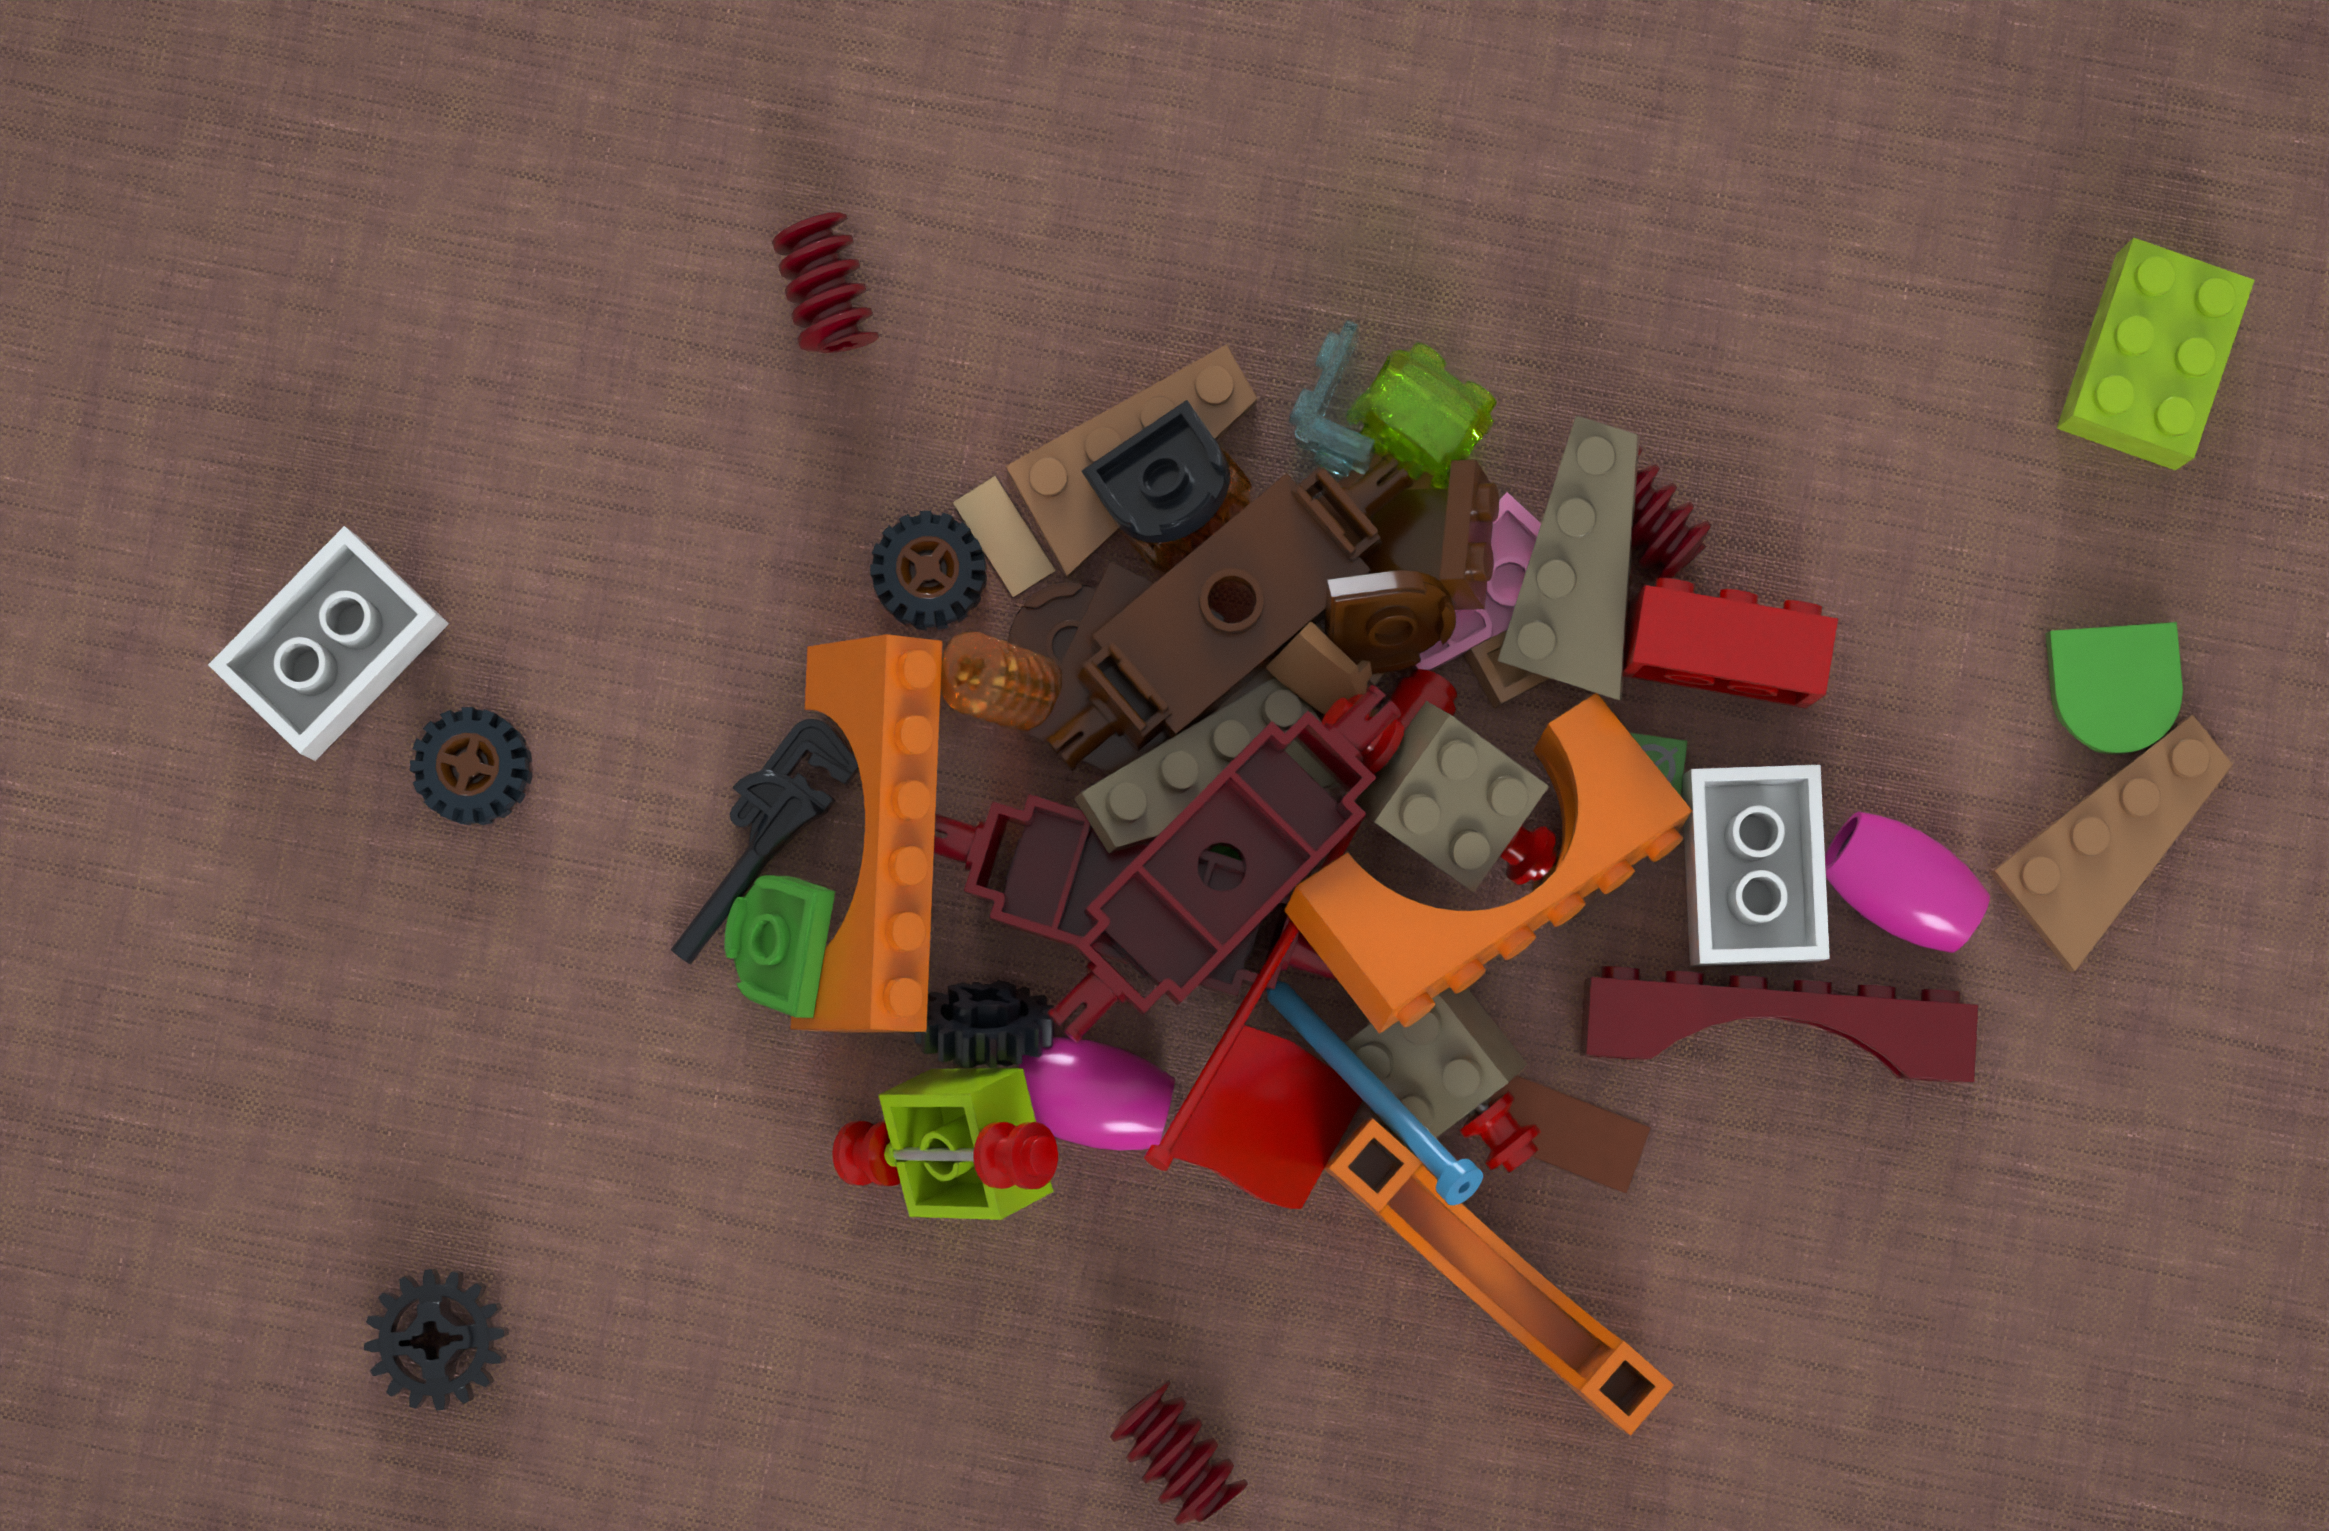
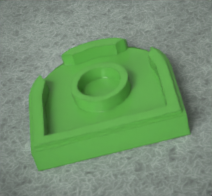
M2177 622L2054 630L2045 633L2053 709L2058 721L2062 726H2065L2074 738L2095 752L2122 755L2146 748L2168 732L2178 716L2183 695Z
M764 875L756 879L754 885L744 897L736 898L727 918L724 943L726 957L734 958L735 967L741 980L740 983L736 984L745 997L755 1003L796 1018H813L835 891L795 877Z

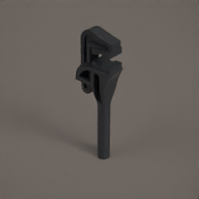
M806 719L797 723L760 771L743 777L732 787L742 796L732 807L730 820L734 825L741 828H747L752 825L749 846L670 949L691 965L729 915L736 898L743 897L767 863L806 826L827 814L836 800L825 792L813 790L809 780L800 773L794 779L789 777L807 752L813 753L808 761L809 764L816 768H826L833 778L845 785L850 783L859 770L855 756L826 723L817 719Z

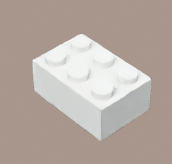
M343 526L208 665L300 754L316 761L449 623L365 542Z
M1821 765L1690 769L1683 774L1682 798L1692 809L1691 814L1684 823L1690 966L1811 963L1830 959Z

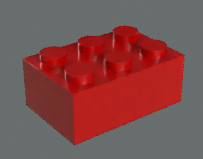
M1657 578L1655 586L1645 585L1631 601L1627 622L1626 645H1624L1623 677L1804 709L1826 695L1838 618L1821 616L1823 607L1820 605L1795 600L1784 601L1783 609L1758 605L1759 596L1757 594L1733 589H1721L1719 598L1694 593L1695 584L1671 578Z

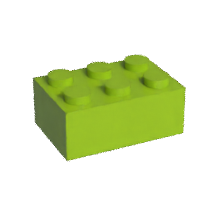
M2132 238L2116 253L2056 429L2175 471L2194 459L2255 280L2146 241Z

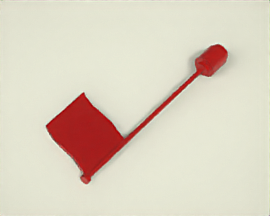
M1416 669L1410 677L1400 680L1389 701L1391 700L1399 708L1401 716L1397 720L1403 723L1405 731L1426 701L1454 716L1456 712L1454 701L1457 698V691L1448 680L1439 674L1426 669ZM1365 816L1333 847L1319 871L1343 856ZM1291 919L1158 1146L1151 1145L1144 1159L1150 1165L1162 1171L1168 1170L1174 1158L1208 1168L1260 1201L1288 1209H1302L1363 1100L1335 1070L1292 1041L1244 1025L1299 931Z

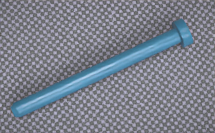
M1277 981L1274 990L1267 989L1268 1001L1438 1178L1436 1192L1447 1204L1458 1205L1470 1198L1482 1182V1171L1470 1159L1457 1161L1287 983Z

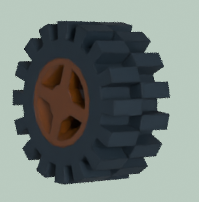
M930 510L920 511V515L910 517L909 514L900 517V523L893 528L889 525L882 532V540L879 544H875L872 551L874 557L873 564H870V575L880 602L887 612L889 611L894 615L896 620L904 625L906 623L911 624L919 630L927 631V627H937L938 630L949 628L948 624L956 620L961 622L968 617L967 612L972 607H977L981 600V592L986 587L987 566L978 539L973 536L971 529L963 522L960 524L954 520L953 516L943 512L941 516L932 514Z
M461 707L462 711L458 712L448 710L440 714L442 719L438 722L430 721L423 728L426 734L422 740L416 738L412 748L417 751L415 760H410V771L415 773L416 781L412 782L416 792L422 795L425 799L424 803L431 810L459 824L471 826V824L478 823L486 825L493 823L492 819L497 817L505 818L512 813L510 808L516 802L521 804L526 794L523 793L526 783L531 784L533 773L529 771V762L533 761L531 752L526 749L524 744L526 740L511 723L491 711L485 709L483 711L477 710L474 707ZM481 773L478 777L473 778L471 784H469L471 777H475L477 774Z

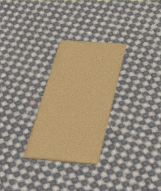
M996 476L952 502L966 525L971 529L973 536L978 539L982 550L1012 597L1017 596L1056 571Z

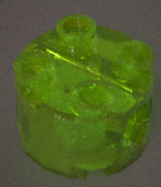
M1416 342L1409 352L1399 349L1389 353L1372 385L1363 394L1359 395L1347 410L1346 419L1350 426L1352 424L1357 425L1361 421L1364 427L1357 436L1381 458L1386 453L1391 454L1399 462V465L1396 466L1397 470L1400 471L1404 468L1410 477L1416 481L1425 471L1434 475L1429 486L1445 489L1449 487L1451 461L1467 460L1475 445L1492 429L1494 420L1490 413L1496 407L1497 401L1482 386L1471 381H1466L1463 384L1444 370L1446 362L1440 354L1429 346Z

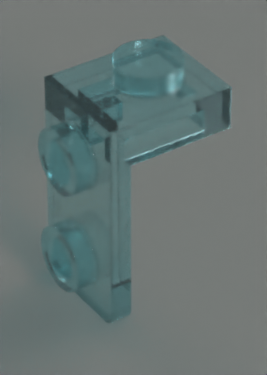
M1346 320L1340 335L1331 331L1328 333L1315 363V366L1323 369V372L1314 391L1306 388L1301 391L1289 419V423L1297 426L1295 430L1296 445L1315 453L1313 461L1320 467L1345 477L1349 475L1350 470L1364 475L1375 455V440L1323 418L1359 339V324L1350 320Z

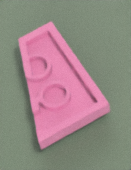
M1508 492L1499 500L1498 518L1493 522L1491 547L1494 567L1492 578L1490 581H1487L1485 609L1455 610L1456 625L1450 639L1444 645L1439 641L1421 653V662L1412 666L1415 670L1426 669L1433 671L1463 655L1478 644L1508 629L1541 523Z

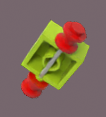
M1023 1068L930 1069L878 1094L885 1121L878 1122L875 1125L867 1121L849 1122L840 1129L833 1144L832 1157L834 1167L844 1182L858 1186L868 1185L872 1182L880 1186H896L901 1183L909 1217L1002 1220L1053 1192L1051 1179L1055 1174L1058 1163V1147L1053 1133L1044 1124L1036 1122Z

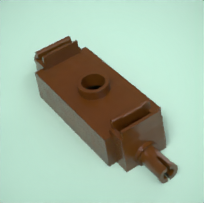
M1386 453L1382 460L1347 489L1339 486L1324 467L1322 469L1320 467L1317 468L1298 485L1287 473L1284 474L1092 635L1091 648L1096 654L1082 665L1078 675V682L1090 695L1086 698L1089 705L1056 733L1045 739L1052 750L1058 755L1075 739L1083 736L1061 754L1063 763L1073 771L1078 763L1113 734L1118 737L1124 735L1135 749L1139 751L1162 731L1171 739L1205 719L1262 671L1310 621L1316 625L1325 618L1327 580L1371 573L1370 568L1364 561L1380 549L1382 545L1381 537L1378 535V530L1373 525L1371 518L1406 488L1408 489L1413 485V480L1407 471L1402 468L1386 483L1378 486L1397 470L1396 466L1399 465V462L1391 454ZM1321 492L1362 541L1355 547L1345 537V530L1317 498L1313 500L1317 493ZM1227 581H1236L1244 584L1254 596V611L1247 619L1240 623L1230 624L1220 621L1212 614L1208 605L1209 594L1215 586ZM1113 660L1145 700L1149 701L1156 709L1157 713L1146 722L1143 721L1103 674L1112 666Z

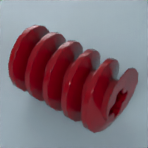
M840 212L824 213L800 220L781 231L772 241L775 253L787 256L782 259L778 267L782 277L793 280L785 288V294L788 301L800 304L793 310L791 317L794 325L807 328L801 332L797 340L800 349L808 352H844L866 346L879 338L878 332L859 331L858 324L873 316V312L869 307L852 306L851 301L867 290L865 283H846L845 276L860 268V263L858 259H841L839 257L840 251L854 243L852 235L833 234L832 228L848 219L846 214Z
M1639 445L1638 459H1639V457H1640V455H1641V453H1642V451H1643V449L1640 447V445ZM1654 464L1637 470L1631 549L1645 545L1646 549L1638 566L1645 570L1662 564L1664 567L1658 578L1672 579L1707 547L1703 541L1711 524L1707 520L1691 527L1686 525L1694 505L1691 502H1687L1674 508L1669 506L1677 486L1671 483L1654 489L1651 485L1660 470L1659 466Z
M1167 1380L1119 1418L1120 1421L1110 1435V1438L1113 1442L1133 1437L1136 1440L1126 1456L1129 1463L1150 1458L1152 1462L1143 1475L1142 1480L1147 1484L1163 1478L1166 1479L1168 1483L1160 1494L1158 1501L1161 1504H1165L1178 1499L1182 1500L1184 1504L1174 1518V1522L1177 1525L1197 1520L1199 1523L1234 1499L1246 1488L1248 1482L1246 1479L1225 1484L1234 1468V1464L1229 1458L1209 1463L1218 1447V1443L1214 1438L1196 1443L1193 1442L1203 1424L1198 1417L1182 1422L1177 1421L1187 1403L1182 1396L1164 1402L1161 1400L1171 1383L1170 1380Z

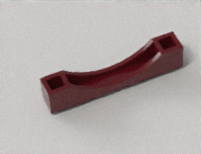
M1601 966V978L1590 977L1585 979L1580 1056L1644 1061L1652 1059L1676 1041L1712 1025L1743 1019H1778L1808 1024L1843 1037L1875 1057L1898 1079L1949 1083H1973L1975 1079L1978 1005L1961 1004L1959 991L1921 989V1001L1896 999V987L1857 985V996L1832 994V982L1793 980V991L1768 990V978L1740 975L1729 976V987L1703 985L1704 973L1687 971H1665V982L1639 980L1640 969L1617 966Z

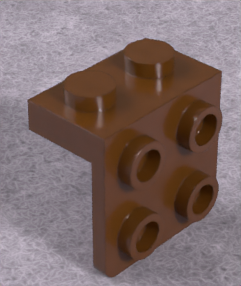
M1477 460L1451 461L1448 488L1405 489L1371 518L1373 525L1378 530V535L1381 537L1382 545L1380 549L1364 561L1371 570L1370 574L1398 570L1426 573L1441 581L1451 596L1455 610L1485 609L1487 581L1491 580L1494 567L1491 547L1493 522L1497 520L1499 514V494L1496 484L1490 483Z

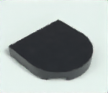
M1188 400L1082 470V473L1119 528L1130 537L1149 543L1174 541L1200 529L1221 507L1230 483V469L1224 453Z

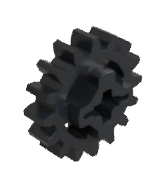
M997 980L991 984L973 982L972 985L961 982L948 986V994L928 993L926 1032H914V1041L917 1044H921L922 1053H938V1061L944 1063L953 1060L954 1064L964 1068L972 1069L977 1065L997 1068L998 1064L1005 1067L1013 1064H1022V1055L1040 1057L1042 1056V1047L1053 1046L1054 1021L1047 1012L1054 1008V1005H1047V997L1045 995L1030 996V988L1022 987L1016 989V985L1006 981Z
M437 1268L427 1269L423 1275V1286H419L417 1281L410 1275L404 1276L399 1279L403 1295L399 1297L391 1292H383L378 1298L387 1309L386 1314L372 1315L367 1318L366 1323L380 1331L378 1339L364 1343V1350L380 1352L382 1359L370 1372L372 1376L386 1373L392 1376L393 1380L386 1391L391 1397L405 1389L410 1390L409 1407L411 1408L421 1407L429 1395L432 1396L436 1411L448 1409L451 1392H454L456 1397L465 1404L474 1399L473 1390L470 1385L473 1381L483 1387L491 1386L495 1381L492 1375L485 1369L487 1364L505 1362L506 1355L494 1349L493 1345L494 1340L509 1335V1329L501 1326L493 1327L491 1318L498 1314L502 1306L500 1302L485 1306L480 1302V1298L486 1289V1285L482 1282L474 1284L468 1290L463 1289L464 1279L463 1272L452 1271L444 1284L441 1283ZM447 1297L463 1305L471 1314L475 1323L466 1324L452 1313L450 1300H447ZM419 1300L416 1319L406 1330L396 1331L403 1313L410 1305ZM434 1322H436L438 1332H449V1335H463V1339L452 1341L450 1345L441 1347L439 1349V1357H437V1351L434 1346H424V1343L412 1344L410 1342V1339L423 1337V1334L433 1331ZM477 1347L475 1357L464 1373L454 1379L456 1360L466 1349ZM398 1355H408L421 1366L422 1377L426 1381L410 1373L402 1364Z

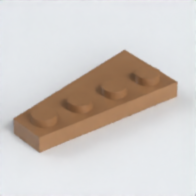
M1227 344L1006 466L1010 478L1067 579L1083 566L1084 562L1095 551L1121 530L1082 473L1083 469L1186 400H1188L1216 441L1257 404V397Z
M2190 715L1995 867L1990 873L2069 972H2074L2233 764L2194 715Z

